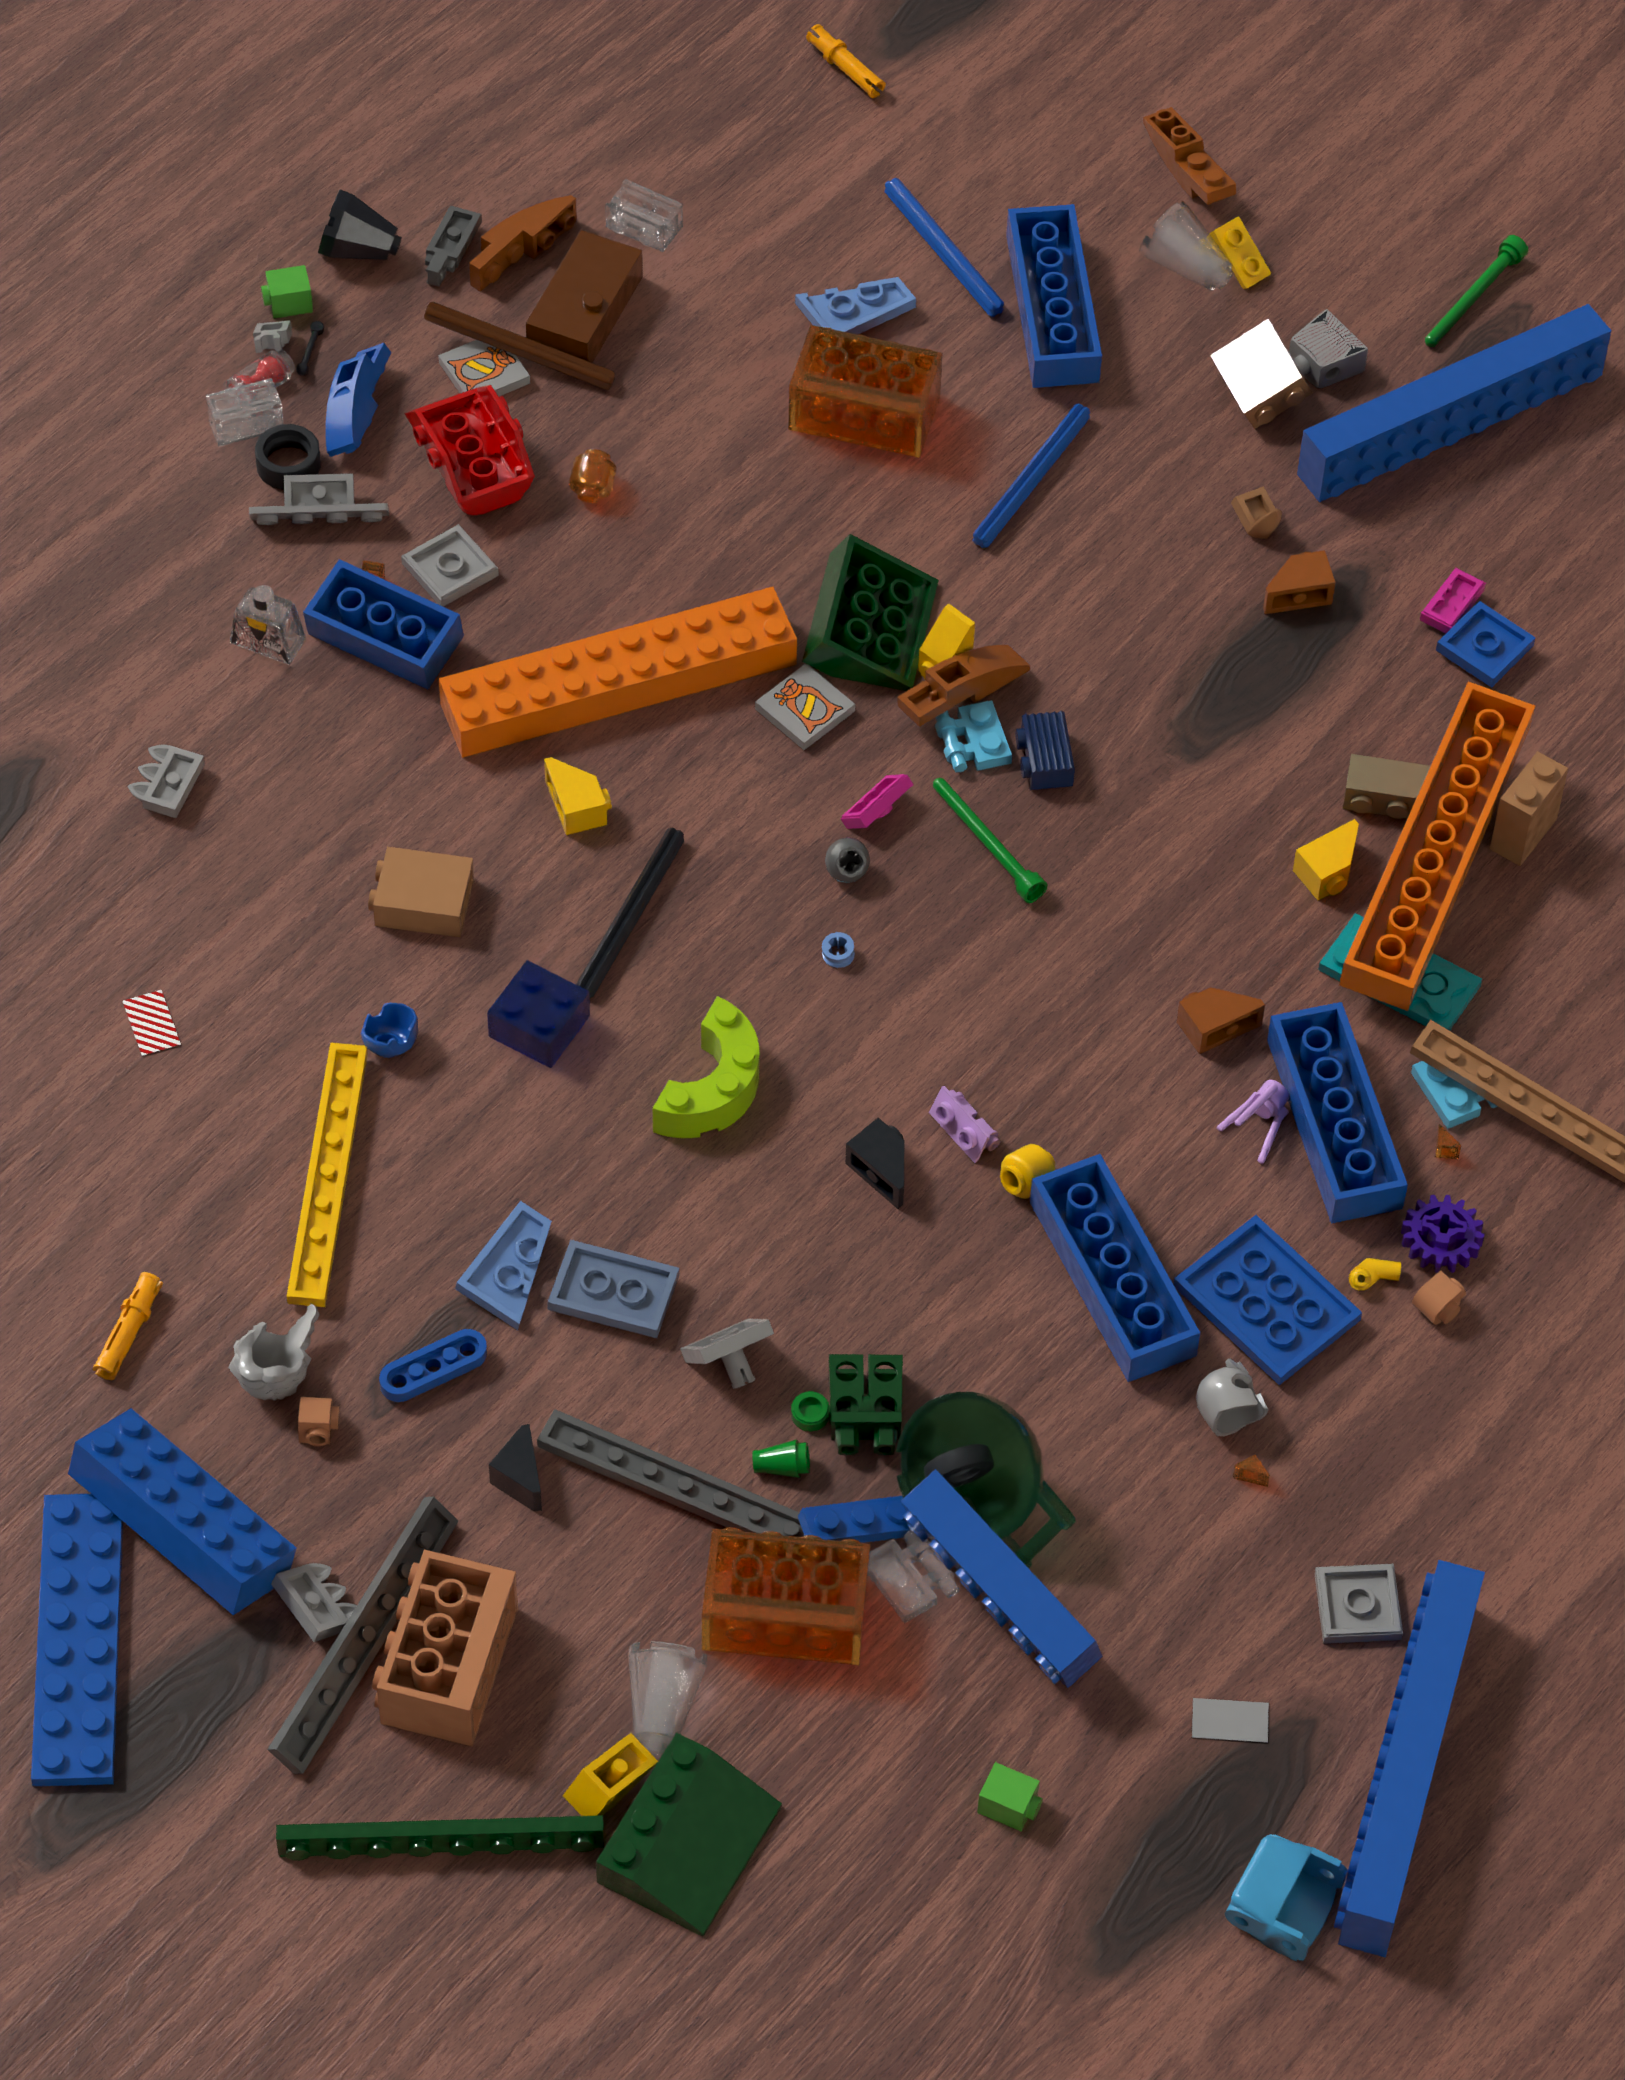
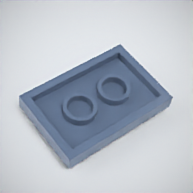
M570 1240L547 1302L548 1310L657 1338L679 1279L680 1271L678 1267Z

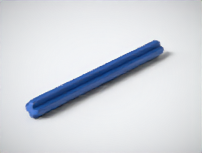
M899 178L887 181L885 183V193L980 306L991 317L1001 314L1004 310L1002 299Z
M1080 403L1073 406L973 532L974 538L972 541L975 545H979L982 548L989 547L1090 419V409L1088 407H1084Z

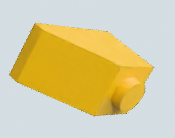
M950 604L943 608L919 649L918 671L924 679L927 669L974 648L975 622Z
M552 757L544 759L545 781L565 834L570 835L607 825V810L612 809L611 799L608 790L600 788L597 777Z
M1355 819L1296 849L1293 872L1317 900L1329 894H1338L1348 883L1359 823Z
M630 1733L583 1768L563 1794V1797L581 1816L604 1815L656 1766L658 1760Z

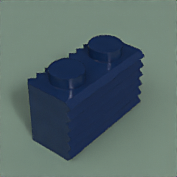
M1054 711L1052 713H1038L1037 715L1034 713L1031 715L1024 714L1022 716L1021 728L1015 731L1017 749L1024 750L1025 755L1020 760L1022 778H1029L1031 790L1073 786L1075 767L1065 712L1060 711L1057 713Z

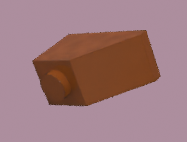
M1325 550L1303 552L1290 556L1266 587L1263 606L1264 614L1332 604L1336 582Z
M1210 987L1199 993L1192 992L1179 1002L1177 1024L1197 1052L1202 1054L1262 1026L1265 1004L1261 999Z

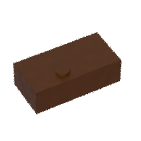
M581 230L526 321V337L593 363L643 278L642 250Z

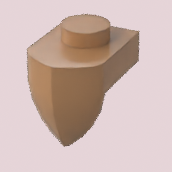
M1264 486L1236 496L1231 502L1247 534L1252 537L1267 539L1281 522L1282 511L1275 508Z

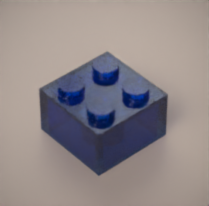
M526 960L487 1012L489 1037L552 1068L590 1017V993L588 990Z

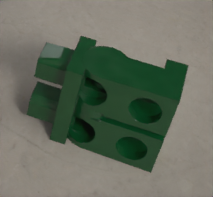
M829 1354L828 1385L831 1440H835L839 1455H855L859 1453V1440H874L875 1454L894 1455L897 1440L901 1439L903 1355L868 1354V1393H864L863 1354ZM843 1365H850V1366L854 1367L855 1369H838V1368H839L840 1366H843ZM882 1365H888V1366H891V1367L894 1368V1369H876V1368H878L879 1366H882Z

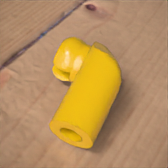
M1366 1258L1350 1272L1349 1283L1355 1290L1364 1291L1379 1279L1399 1281L1401 1262Z

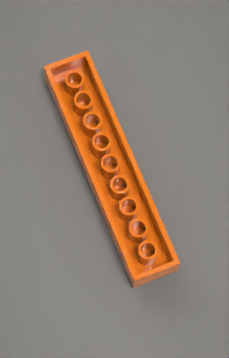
M769 587L439 678L440 705L463 758L797 665V637L774 587Z
M1468 681L1344 961L1339 986L1403 1010H1409L1530 730L1535 705Z

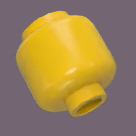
M1035 1144L1025 1145L1008 1154L1002 1161L1000 1171L1001 1183L1010 1194L1023 1199L1030 1198L1032 1179L1056 1170L1055 1160L1041 1146Z

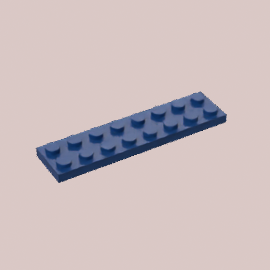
M92 1494L44 1495L31 1768L32 1786L114 1784L123 1521Z

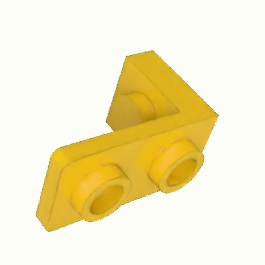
M1239 216L1197 241L1203 252L1214 246L1217 251L1221 250L1243 289L1251 287L1271 274Z

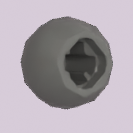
M846 837L838 839L827 849L825 856L826 869L831 877L839 882H855L868 871L870 864L869 852L864 843L855 838Z

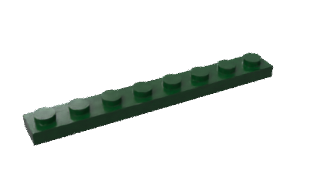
M603 1815L276 1825V1842L279 1857H287L290 1860L296 1861L308 1859L310 1856H328L332 1859H345L350 1857V1855H369L373 1858H385L391 1854L409 1853L411 1856L425 1857L439 1852H450L456 1856H465L474 1851H490L494 1854L504 1855L514 1850L549 1853L554 1849H572L576 1852H589L595 1848H604Z

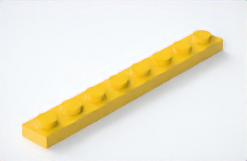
M330 1043L287 1290V1304L305 1306L313 1304L316 1307L326 1306L368 1056L367 1047L364 1045Z

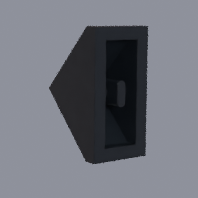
M530 1424L521 1425L489 1463L490 1484L535 1512L542 1511L541 1490Z

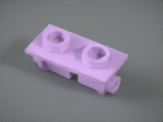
M945 1086L941 1087L929 1113L968 1157L976 1163L985 1148L992 1151L1000 1144L998 1133L983 1118L974 1119L977 1112L966 1101L961 1092L956 1093L954 1090L949 1091Z

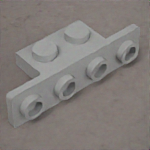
M353 474L284 475L285 506L249 507L251 520H257L259 525L278 524V519H292L294 524H309L313 522V518H327L328 523L347 522V517H361L363 522L382 521V516H389L388 503L355 504Z

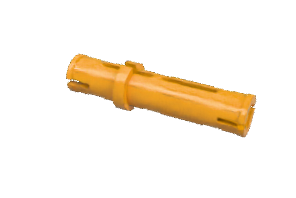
M816 24L811 28L820 36L819 38L808 31L806 40L823 53V58L829 64H835L858 84L870 98H876L880 95L872 87V84L881 91L885 89V81L875 75L849 52L847 45L841 39L836 40L821 24Z
M142 1272L129 1299L123 1301L120 1308L122 1311L92 1368L99 1377L106 1380H114L140 1327L143 1322L148 1321L150 1318L152 1303L163 1286V1282L156 1275Z

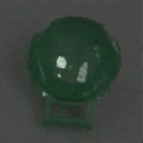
M953 1392L929 1400L913 1413L905 1424L897 1444L896 1452H901L902 1474L896 1477L903 1498L926 1478L924 1466L937 1456L967 1445H987L993 1457V1469L979 1479L954 1489L1017 1557L1030 1568L1032 1566L1031 1560L1062 1529L1068 1530L1076 1522L1073 1513L1043 1479V1455L1036 1434L1026 1419L1014 1408L990 1395L977 1392ZM1038 1503L1051 1519L1021 1548L1010 1534L1023 1525Z

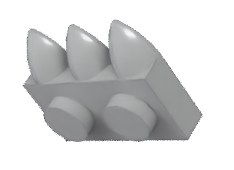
M170 745L149 747L150 755L160 764L148 763L139 766V772L149 782L132 783L128 785V788L133 796L142 801L144 809L177 818L205 765L204 756Z
M317 1563L306 1564L277 1573L272 1581V1586L313 1642L340 1634L357 1606L351 1603H337L344 1596L346 1587L335 1583L322 1584L329 1577L332 1568Z

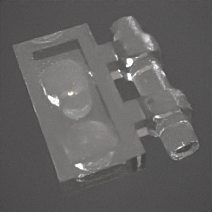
M911 1530L903 1537V1540L908 1545L907 1548L902 1550L893 1538L861 1557V1566L904 1624L937 1605L938 1597L934 1593V1589H941L947 1598L954 1597L960 1591L959 1586L953 1580L954 1573L951 1569L947 1570L933 1554L934 1551L928 1545L930 1543L929 1540L926 1539L922 1542ZM921 1562L928 1573L922 1576L913 1563Z

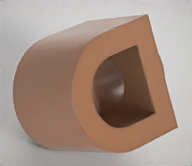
M1439 1271L1419 1289L1412 1300V1304L1434 1325L1441 1322L1448 1324L1459 1313L1461 1309L1459 1306L1460 1300L1466 1296V1291L1459 1281L1449 1278L1442 1271Z
M301 1397L298 1417L299 1443H308L313 1446L330 1444L331 1429H339L340 1406H333L332 1398Z

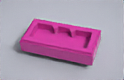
M1455 568L1421 612L1420 621L1446 634L1468 613L1484 592L1486 583Z
M886 775L842 815L841 821L847 829L867 828L875 819L887 815L893 809L892 804L914 784L908 775Z

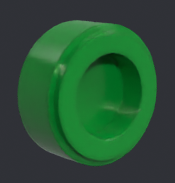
M807 1391L795 1397L791 1405V1418L799 1429L812 1432L820 1430L827 1424L830 1416V1405L822 1394Z

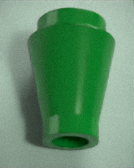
M795 1439L765 1449L753 1450L752 1460L755 1474L767 1473L800 1478L801 1474L810 1473V1453L807 1442L799 1443Z

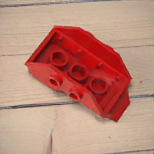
M491 385L477 387L404 413L413 427V434L418 446L425 447L431 467L433 469L438 468L448 490L464 513L477 516L519 501L529 489L535 475L522 440L523 430L517 418H511L505 398L503 396L498 397Z

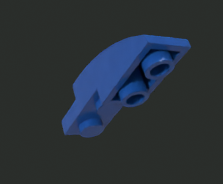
M385 343L359 351L356 357L339 363L330 388L326 412V449L330 457L341 453L349 454L354 452L361 445V439L366 429L372 423V417L378 404L371 395L374 393L375 385L380 375L385 371V365L392 353Z

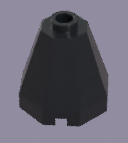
M339 189L329 214L328 224L325 226L318 253L330 258L388 260L390 254L396 256L402 237L397 235L398 228L352 193Z

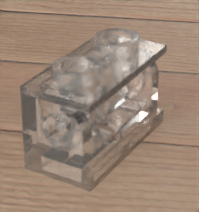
M627 179L623 181L621 188L614 195L610 204H605L606 228L661 252H664L683 227L682 203Z
M272 378L206 395L209 424L218 447L261 436L267 429L284 424L282 403Z

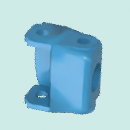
M1267 1835L1260 1841L1232 1894L1231 1902L1225 1912V1917L1231 1924L1249 1933L1266 1947L1294 1961L1304 1960L1309 1947L1321 1932L1329 1916L1336 1888H1342L1346 1881L1348 1869L1341 1864L1342 1861L1316 1848L1289 1841L1278 1835Z

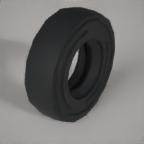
M972 1444L937 1456L924 1466L925 1477H928L936 1469L955 1488L984 1476L993 1469L994 1462L987 1445Z

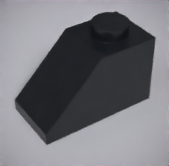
M877 1118L846 1143L845 1164L894 1207L899 1209L903 1206L905 1140L897 1128L892 1125L888 1126L880 1118Z

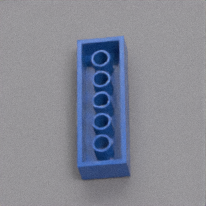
M1074 204L1008 209L1006 238L1032 387L1100 383L1102 353Z
M1342 1002L1272 1015L1267 1042L1282 1085L1289 1093L1288 1102L1330 1222L1336 1223L1403 1209L1408 1184Z
M1101 1154L1033 1178L1030 1204L1127 1382L1196 1357L1200 1331Z
M132 1408L75 1442L68 1475L232 1615H235L273 1590L272 1581L275 1575L291 1569L296 1547Z
M936 1469L901 1500L906 1510L902 1517L908 1523L907 1526L922 1542L929 1538L931 1542L928 1545L934 1551L933 1554L947 1570L953 1567L957 1569L955 1574L960 1579L959 1582L973 1598L976 1599L979 1595L984 1598L981 1602L987 1608L988 1614L1000 1627H1003L1006 1623L1011 1627L1008 1631L1013 1636L1014 1642L1027 1656L1032 1652L1037 1655L1035 1660L1040 1665V1670L1054 1685L1060 1680L1069 1688L1103 1657L1096 1640Z

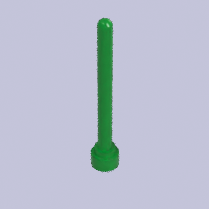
M1509 235L1499 245L1497 259L1425 337V344L1428 347H1434L1440 342L1508 265L1512 266L1522 261L1528 254V246L1523 239L1516 235Z
M936 778L933 781L934 790L1015 879L1014 884L1018 895L1026 903H1032L1041 898L1047 890V882L1039 873L1025 870L945 779Z

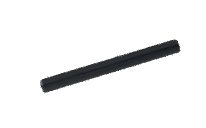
M670 827L665 831L576 983V993L578 995L584 996L587 999L594 997L684 843V833L681 830Z

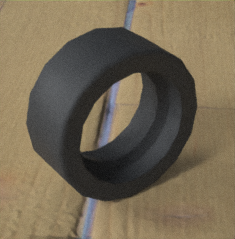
M295 424L274 426L259 436L256 442L257 473L263 482L273 488L284 490V475H318L320 471L319 441L313 432L303 426ZM293 447L301 449L308 454V457L303 462L294 466L283 467L275 465L268 460V457L274 451L281 448Z

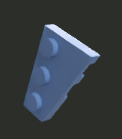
M520 1201L457 1281L455 1289L518 1330L552 1221Z

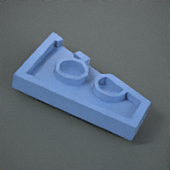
M899 277L860 283L857 289L838 291L836 287L825 289V294L808 297L807 293L796 294L795 304L829 346L832 347L916 308V297Z

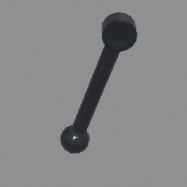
M320 321L312 322L310 325L311 337L302 362L296 366V372L301 376L309 372L308 362L318 335L324 332V325Z

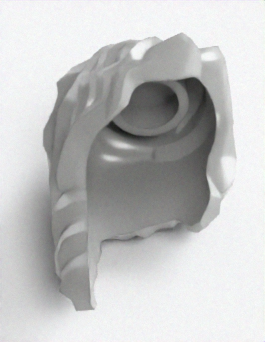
M310 1304L307 1307V1312L297 1320L296 1324L286 1335L267 1332V1323L261 1322L253 1326V1330H249L246 1335L235 1342L233 1346L235 1355L228 1368L238 1379L241 1387L251 1396L262 1400L272 1399L275 1401L277 1398L282 1400L286 1396L296 1393L297 1386L306 1377L307 1367L312 1359L305 1350L311 1343L310 1335L315 1331L314 1323L320 1315L315 1305Z

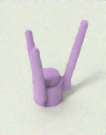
M1267 1080L1257 1092H1253L1246 1102L1217 1126L1218 1131H1223L1234 1122L1236 1126H1241L1254 1113L1264 1119L1274 1117L1258 1157V1162L1263 1164L1274 1142L1280 1124L1288 1114V1110L1284 1107L1289 1100L1287 1089L1275 1080Z

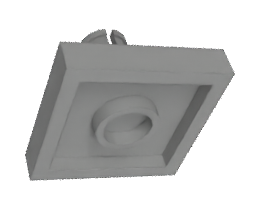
M748 1318L682 1347L680 1350L686 1363L707 1364L722 1358L731 1380L732 1388L734 1389L746 1385L745 1382L751 1383L755 1380V1376L752 1374L742 1348L773 1335L774 1332L769 1319Z

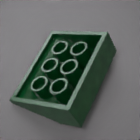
M849 534L829 555L802 662L831 677L903 691L910 690L914 685L919 663V649L925 639L939 580Z
M676 1732L597 1859V1883L704 1937L780 1811L782 1803L714 1751Z

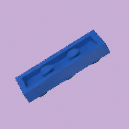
M907 1495L802 1508L797 1517L809 1550L916 1536L902 1517L906 1510L901 1500Z

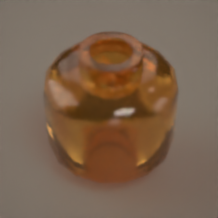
M587 449L584 453L574 458L568 483L571 490L578 494V499L587 503H596L598 499L610 496L617 467L611 460L610 455L601 450Z

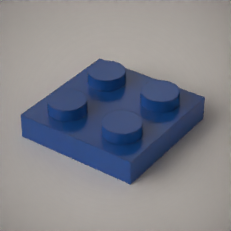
M1479 601L1437 642L1436 651L1492 688L1534 646L1536 637Z

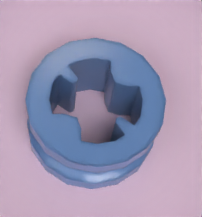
M835 932L825 937L822 942V956L826 964L835 968H842L851 964L854 960L855 952L854 942L849 935ZM837 946V949H839L840 946H843L845 953L839 955V952H837V955H833L832 947Z

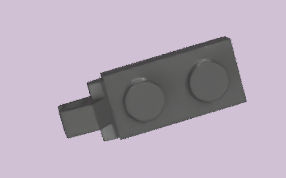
M454 206L448 208L426 249L425 265H428L426 272H428V284L439 287L446 276V272H454L456 267L458 268L482 223V214Z

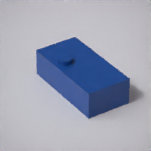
M340 559L303 611L309 635L427 690L464 637L460 614Z

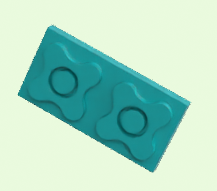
M1356 913L1353 915L1320 961L1319 971L1340 981L1344 961L1364 917ZM1433 953L1408 1011L1377 999L1374 1000L1424 1026H1427L1429 1021L1432 1020L1450 1031L1481 987L1482 978Z

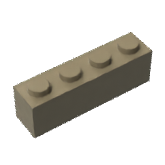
M1351 754L1343 809L1353 810L1358 813L1386 815L1396 819H1408L1430 769V765Z

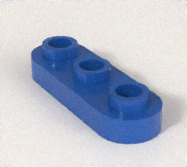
M463 1329L387 1364L381 1370L379 1376L382 1394L394 1402L407 1401L481 1366L487 1357L486 1340L476 1330ZM464 1351L474 1352L470 1356H464L462 1353ZM433 1366L440 1368L436 1372L428 1371ZM399 1382L405 1384L404 1387L396 1388L393 1385Z

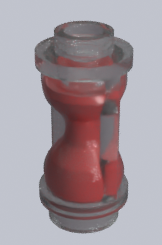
M271 350L223 383L224 391L222 394L227 404L232 408L243 411L291 378V374L295 371V365L291 357L284 350ZM256 369L255 374L247 376V374ZM268 385L258 392L260 386Z

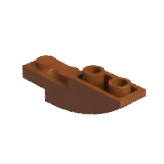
M1172 107L1143 117V124L1156 150L1169 171L1191 199L1199 196L1208 205L1236 194V183L1204 151V143L1201 136Z
M569 195L535 204L506 218L481 236V253L469 263L470 286L481 292L490 283L497 281L501 273L512 263L518 262L523 253L535 259L544 250L551 248L554 241L565 231L571 230L577 221L576 198Z
M992 645L972 649L925 671V681L897 697L898 707L920 727L967 698H970L975 703L1030 671V665L1009 645Z

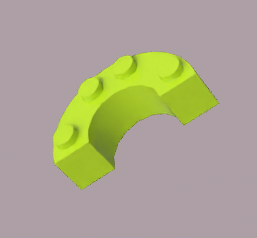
M717 996L701 1023V1048L713 1055L719 1065L709 1076L698 1081L682 1083L668 1080L652 1108L653 1133L672 1138L700 1137V1133L716 1128L718 1131H721L742 1117L752 1104L759 1083L758 1038L748 1018L727 1000Z

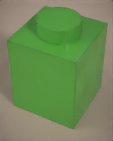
M305 265L265 271L267 285L261 286L264 306L270 305L273 319L313 312L311 288Z
M995 1762L979 1794L977 1813L1022 1832L1027 1819L1034 1821L1043 1801V1798L1038 1796L1040 1781Z

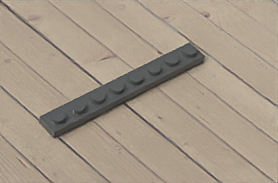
M556 1409L552 1412L537 1439V1447L816 1566H819L828 1549L827 1547L809 1550L797 1517L799 1512Z
M434 1496L424 1497L267 1749L293 1774L304 1773L382 1647L389 1632L398 1621L396 1620V1613L402 1596L408 1598L411 1586H408V1578L412 1564L414 1562L420 1563L424 1549L440 1553L459 1522Z

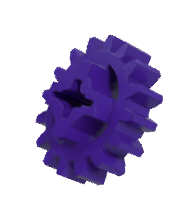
M1430 1195L1429 1204L1427 1205L1419 1199L1416 1202L1415 1210H1407L1401 1229V1234H1403L1402 1246L1410 1247L1408 1257L1410 1259L1420 1257L1422 1259L1420 1267L1425 1268L1429 1263L1434 1264L1435 1273H1438L1442 1266H1447L1448 1270L1453 1273L1457 1263L1467 1268L1470 1258L1477 1259L1484 1240V1234L1481 1233L1483 1221L1475 1220L1476 1209L1464 1210L1465 1201L1461 1199L1457 1204L1451 1203L1450 1195H1446L1443 1202H1438L1435 1195Z

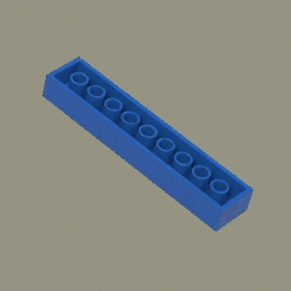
M1586 304L1303 430L1297 475L1318 502L1330 497H1337L1344 491L1359 484H1366L1383 473L1395 471L1402 465L1417 458H1424L1432 451L1444 446L1453 445L1461 438L1473 433H1480L1488 426L1501 420H1509L1521 411L1530 407H1538L1550 398L1564 395L1571 389L1586 382H1593L1602 376L1612 330L1589 304Z
M1438 1560L1435 1574L1429 1572L1426 1574L1355 1848L1352 1853L1345 1886L1343 1887L1334 1923V1928L1341 1930L1338 1945L1386 1958L1485 1575L1483 1571Z

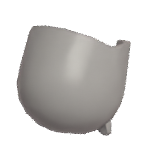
M1230 1358L1225 1361L1227 1367L1212 1371L1201 1381L1196 1396L1197 1408L1212 1431L1217 1436L1223 1437L1239 1431L1247 1424L1262 1419L1268 1413L1267 1405L1261 1393L1256 1395L1254 1392L1252 1377L1240 1361L1236 1363Z

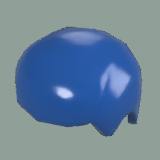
M385 1003L378 1015H367L361 1030V1039L369 1051L381 1057L392 1058L410 1050L417 1039L418 1017L414 1009L405 1004Z

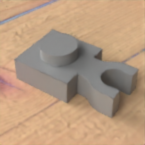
M291 320L257 323L253 332L256 353H261L264 349L281 351L282 347L289 343L292 336Z

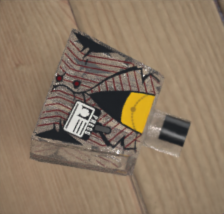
M260 585L256 588H249L235 609L230 643L290 665L306 641L296 605L290 600L274 595L272 588L269 586Z

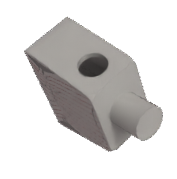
M1326 309L1292 337L1289 352L1302 375L1316 388L1321 389L1365 371L1368 348Z

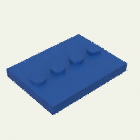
M1257 1215L1253 1216L1174 1278L1173 1285L1278 1385H1281L1361 1321L1362 1312Z

